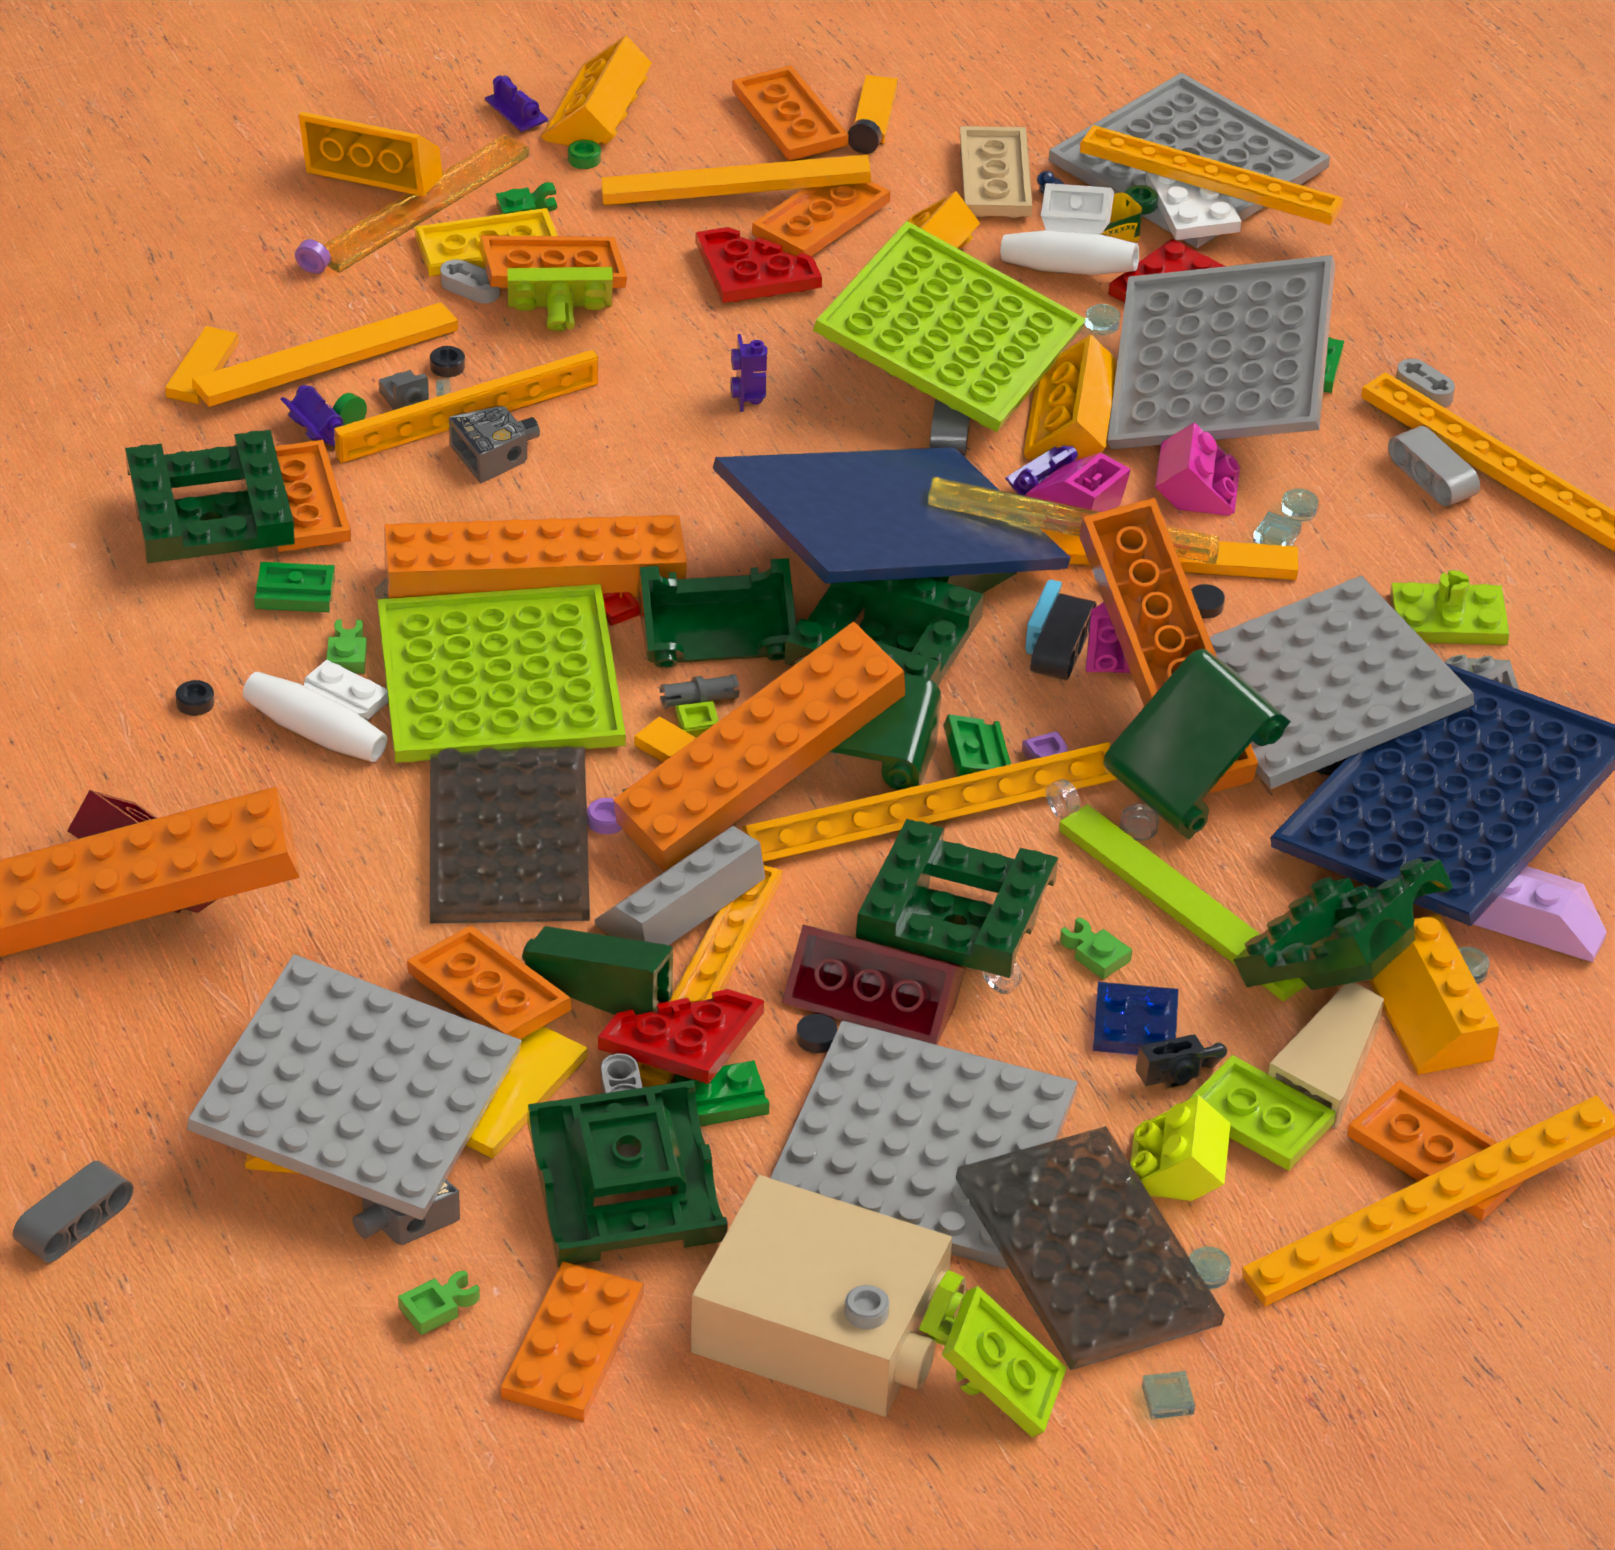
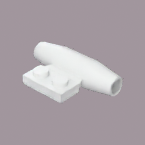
M1046 183L1041 217L1046 230L1005 234L1001 241L1000 254L1003 262L1039 271L1100 275L1136 271L1139 263V246L1137 243L1101 235L1106 226L1110 224L1114 198L1112 188Z
M328 660L324 661L305 677L304 686L261 672H254L245 683L243 698L278 725L331 751L376 762L386 748L387 735L367 720L388 703L387 689Z

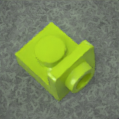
M950 1270L946 1272L937 1285L919 1327V1330L927 1333L930 1338L941 1345H946L956 1319L955 1316L964 1297L963 1294L958 1292L964 1277Z

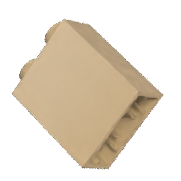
M759 1175L692 1294L691 1353L886 1417L901 1386L904 1385L920 1390L929 1374L936 1342L934 1339L926 1337L927 1333L919 1330V1327L937 1285L946 1272L950 1270L952 1236ZM963 1278L958 1292L965 1295L966 1278ZM871 1285L880 1288L887 1294L889 1298V1315L884 1324L873 1329H861L855 1327L846 1319L844 1312L845 1298L853 1288Z

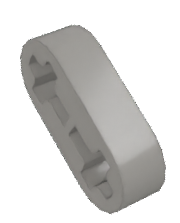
M449 260L442 264L440 270L441 285L444 289L478 303H491L499 298L500 288L490 287L486 269L463 260Z
M1405 359L1398 364L1396 379L1444 408L1452 404L1455 384L1450 378L1418 359Z

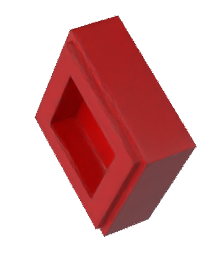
M620 592L603 594L606 619L610 626L640 615L638 601L631 593L622 592V598H620Z

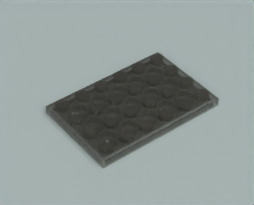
M525 747L499 750L484 748L480 751L471 752L444 749L439 754H430V924L590 921L585 747Z
M1106 1126L957 1168L956 1181L1070 1371L1222 1325L1225 1313Z

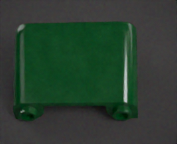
M789 558L770 559V569L758 573V567L750 568L749 575L677 579L676 572H670L668 578L660 576L659 566L640 567L637 595L646 656L648 661L655 663V666L668 668L682 662L767 657L772 661L785 660L786 640L796 626Z
M1198 649L1192 652L1180 664L1105 753L1103 765L1174 829L1190 840L1195 833L1204 828L1208 821L1209 808L1202 799L1251 742L1259 746L1276 743L1282 737L1284 730L1291 721L1232 668L1208 650Z
M803 658L798 659V660L793 664V666H794L795 664H797L799 661H801ZM904 674L905 696L830 751L832 753L881 761L883 780L888 786L896 790L922 784L937 745L941 691L932 680Z

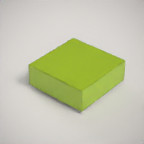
M713 701L676 706L675 716L679 728L696 738L719 721Z

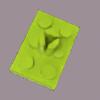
M612 267L507 268L508 307H515L520 311H530L536 307H547V328L550 330L566 331V328L569 330L575 327L574 307L601 310L605 306H612Z
M1450 570L1448 574L1442 573L1439 584L1415 582L1391 584L1390 597L1392 608L1425 643L1508 645L1509 628L1502 585L1469 584V577L1465 573L1456 570Z
M979 1286L966 1291L942 1356L956 1368L957 1382L964 1378L970 1381L960 1386L965 1393L973 1396L981 1392L984 1393L1031 1437L1045 1432L1067 1367Z

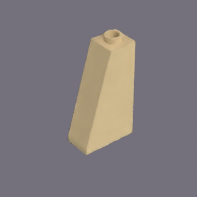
M1356 983L1345 984L1269 1065L1268 1075L1336 1112L1335 1122L1331 1126L1334 1129L1340 1125L1379 1029L1384 998Z

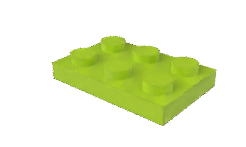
M1234 1055L1189 1098L1191 1099L1199 1095L1231 1123L1229 1138L1288 1171L1334 1124L1336 1116L1334 1110Z

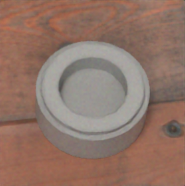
M862 1285L855 1287L849 1291L845 1298V1317L855 1327L861 1329L877 1328L884 1324L888 1318L889 1298L883 1290L875 1286Z

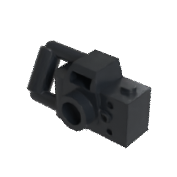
M1195 1034L1139 1046L1135 1071L1145 1086L1163 1083L1167 1089L1187 1084L1192 1078L1198 1077L1201 1068L1215 1067L1226 1056L1227 1048L1219 1042L1204 1048Z

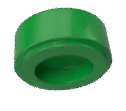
M591 140L575 141L568 147V162L573 167L579 169L596 167L601 162V147Z
M353 393L343 394L333 406L336 413L342 417L343 425L363 420L367 414L365 400Z

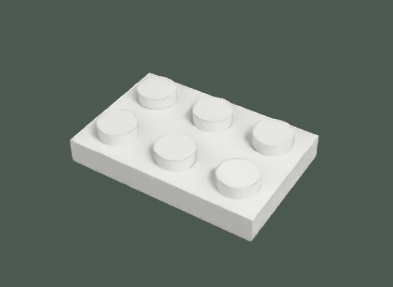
M1146 172L1145 182L1147 186L1157 192V205L1175 240L1240 232L1241 219L1228 195Z

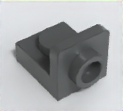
M409 370L379 379V391L393 410L429 400L428 378L425 374L415 376Z

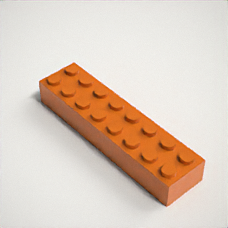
M1155 497L1083 517L1080 532L1081 543L1144 707L1192 652L1198 649H1206L1216 656ZM1251 744L1208 794L1253 782L1258 761Z
M661 514L657 516L384 524V560L388 599L601 584L602 595L620 592V598H622V592H629L634 598H638L637 585L640 567L659 566V574L664 578H668L670 572H676L677 579H686L687 559L680 515Z
M853 621L615 797L613 803L616 823L663 872L718 836L905 696L904 670Z
M277 786L1 859L0 957L300 878L290 815Z

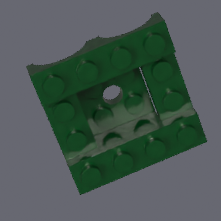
M271 430L234 434L235 446L214 447L212 449L189 452L181 451L165 455L162 444H146L125 448L127 473L131 477L137 520L141 523L147 563L295 544L294 521ZM241 480L242 491L185 497L175 500L172 488Z
M931 577L830 583L829 588L807 620L801 618L787 638L785 644V664L792 666L797 658L812 653L853 621L855 622L864 608V618L859 627L904 670V674L925 677L939 686L982 617L984 594Z
M906 819L858 912L856 938L1010 978L1021 940L1025 933L1031 934L1035 926L1044 891L1047 885L1054 886L1058 857L1036 850L1020 848L1014 859L998 853H991L967 847L963 844L944 841V828L922 821ZM930 876L998 894L992 905L984 901H977L949 892L930 889Z
M1420 858L1411 860L1399 868L1401 873L1398 876L1387 880L1378 887L1370 889L1368 885L1354 888L1350 878L1333 881L1331 877H1326L1313 883L1310 886L1311 892L1290 903L1288 905L1289 911L1286 914L1268 922L1266 925L1268 929L1263 934L1249 939L1244 944L1246 949L1233 959L1246 987L1300 978L1311 990L1373 979L1415 941L1413 902L1418 897L1442 891L1446 892L1453 888L1441 860L1437 859L1423 862Z
M694 1080L528 1104L527 1124L558 1267H560L562 1261L572 1264L600 1261L601 1252L676 1240H682L684 1248L722 1242L727 1233L728 1222L727 1218L723 1217L716 1195L710 1146L709 1144L706 1145L701 1132ZM632 1144L640 1152L636 1156L625 1157L619 1154L617 1149L621 1145ZM669 1186L672 1195L593 1207L594 1198Z

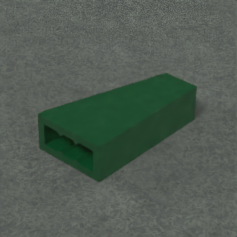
M544 926L535 939L531 938L523 949L522 960L533 971L569 997L613 1015L628 1010H633L635 1015L657 1011L656 1004L669 1002L672 997L673 947L665 944Z

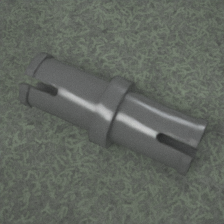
M735 674L711 679H704L702 676L693 677L692 681L661 684L659 692L664 693L665 696H660L662 707L666 709L678 705L730 698L736 699L739 697V690H734V687H739Z

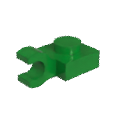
M551 182L539 185L533 193H530L528 187L495 193L496 205L500 215L543 208L552 211L558 208L554 197L546 198L549 195L557 194L555 186Z

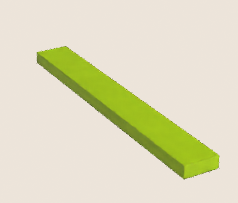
M1090 805L1083 806L1060 821L1059 832L1234 965L1236 964L1233 959L1246 949L1244 944L1249 939L1260 935L1259 932ZM1300 978L1262 984L1263 987L1283 1002L1307 986Z

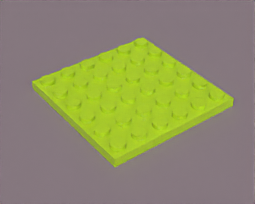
M906 221L817 318L813 331L851 351L859 358L865 359L885 370L888 374L896 376L916 387L919 391L927 393L945 403L951 409L974 419L982 426L998 432L1056 362L1060 353L1064 352L1081 332L1086 318Z
M601 584L377 599L395 763L626 746V733Z

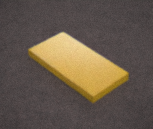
M547 208L414 227L415 239L429 277L441 275L442 264L449 260H463L485 269L479 248L481 235L558 236Z
M544 1026L520 1039L522 1040L520 1052L466 1145L493 1159L527 1123L528 1104L547 1102L588 1058L587 1047Z

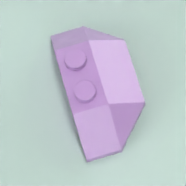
M1528 866L1521 871L1473 924L1590 962L1594 961L1607 933L1583 883Z

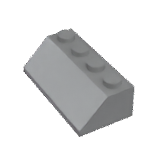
M730 827L594 919L595 926L614 937L669 946L765 879L760 842L738 828Z

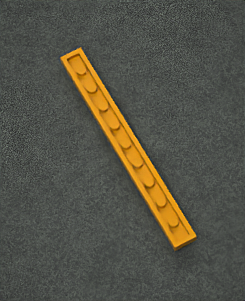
M1386 372L1362 386V399L1412 429L1419 426L1427 427L1467 463L1615 552V510Z
M1106 742L745 825L742 828L744 833L760 842L762 859L765 862L902 829L906 819L933 823L1117 780V778L1103 765L1105 753L1110 747V743Z
M1595 1095L1243 1266L1242 1278L1266 1307L1614 1137L1615 1116L1602 1100Z

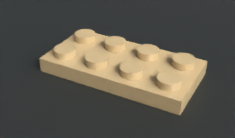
M960 126L959 139L963 201L976 217H1032L1026 127Z

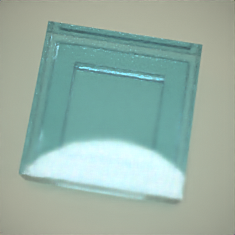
M1268 511L1254 532L1253 542L1292 546L1301 533L1302 523Z
M1186 1371L1143 1376L1142 1389L1151 1419L1194 1415L1195 1402Z

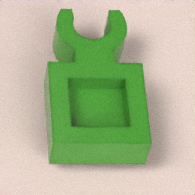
M337 619L334 624L335 637H329L327 660L353 673L365 674L367 639L363 637L362 620H356L355 628L344 629L342 627V619Z
M1078 917L1075 919L1074 931L1076 933L1070 932L1065 927L1061 929V944L1066 948L1075 950V959L1103 980L1131 961V948L1105 929L1096 934L1093 933L1090 924L1082 918Z
M459 1271L454 1273L449 1278L448 1283L443 1286L434 1278L399 1295L398 1308L419 1334L423 1335L458 1318V1306L469 1307L476 1304L480 1300V1288L478 1285H475L469 1289H461L468 1285V1273L466 1271Z

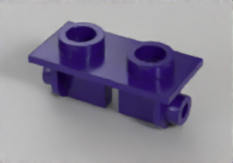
M499 75L494 78V94L485 97V101L519 131L532 129L537 125L548 122V118L540 112L538 102L529 98L523 91H517V86L512 83L508 76Z
M737 334V349H731L732 370H737L736 377L730 378L731 397L738 398L740 412H744V402L760 404L766 397V372H753L767 371L768 349L761 340H753L750 344H743L741 334Z
M302 385L297 389L296 396L292 401L284 397L280 399L290 409L288 416L299 425L308 429L305 434L312 441L324 440V443L335 447L334 428L344 426L343 419L330 405L325 403L324 398L314 387Z
M1055 446L1008 475L1005 479L1027 505H1030L1031 503L1024 500L1025 494L1062 465L1074 462L1078 456L1077 451L1073 446H1061L1060 448Z

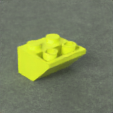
M1199 1095L1174 1105L1170 1110L1151 1120L1143 1121L1134 1129L1127 1189L1133 1194L1193 1201L1223 1186L1225 1183L1231 1123Z

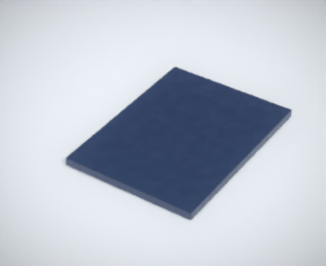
M954 447L715 457L713 464L714 471L825 584L1061 570L1068 568L1071 559L1062 548Z
M1445 663L1473 692L1474 705L1348 757L1270 837L1271 847L1373 888L1398 876L1401 873L1399 868L1411 860L1420 858L1423 862L1440 859L1453 888L1446 892L1442 891L1418 897L1413 904L1472 926L1615 770V724Z

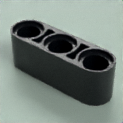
M1063 593L1058 594L1035 644L1030 664L1031 672L1063 680L1070 678L1089 635L1091 610L1097 607L1096 601Z

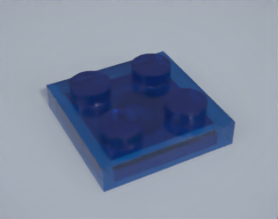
M1098 982L1093 1051L1138 1055L1139 1046L1176 1038L1179 989Z

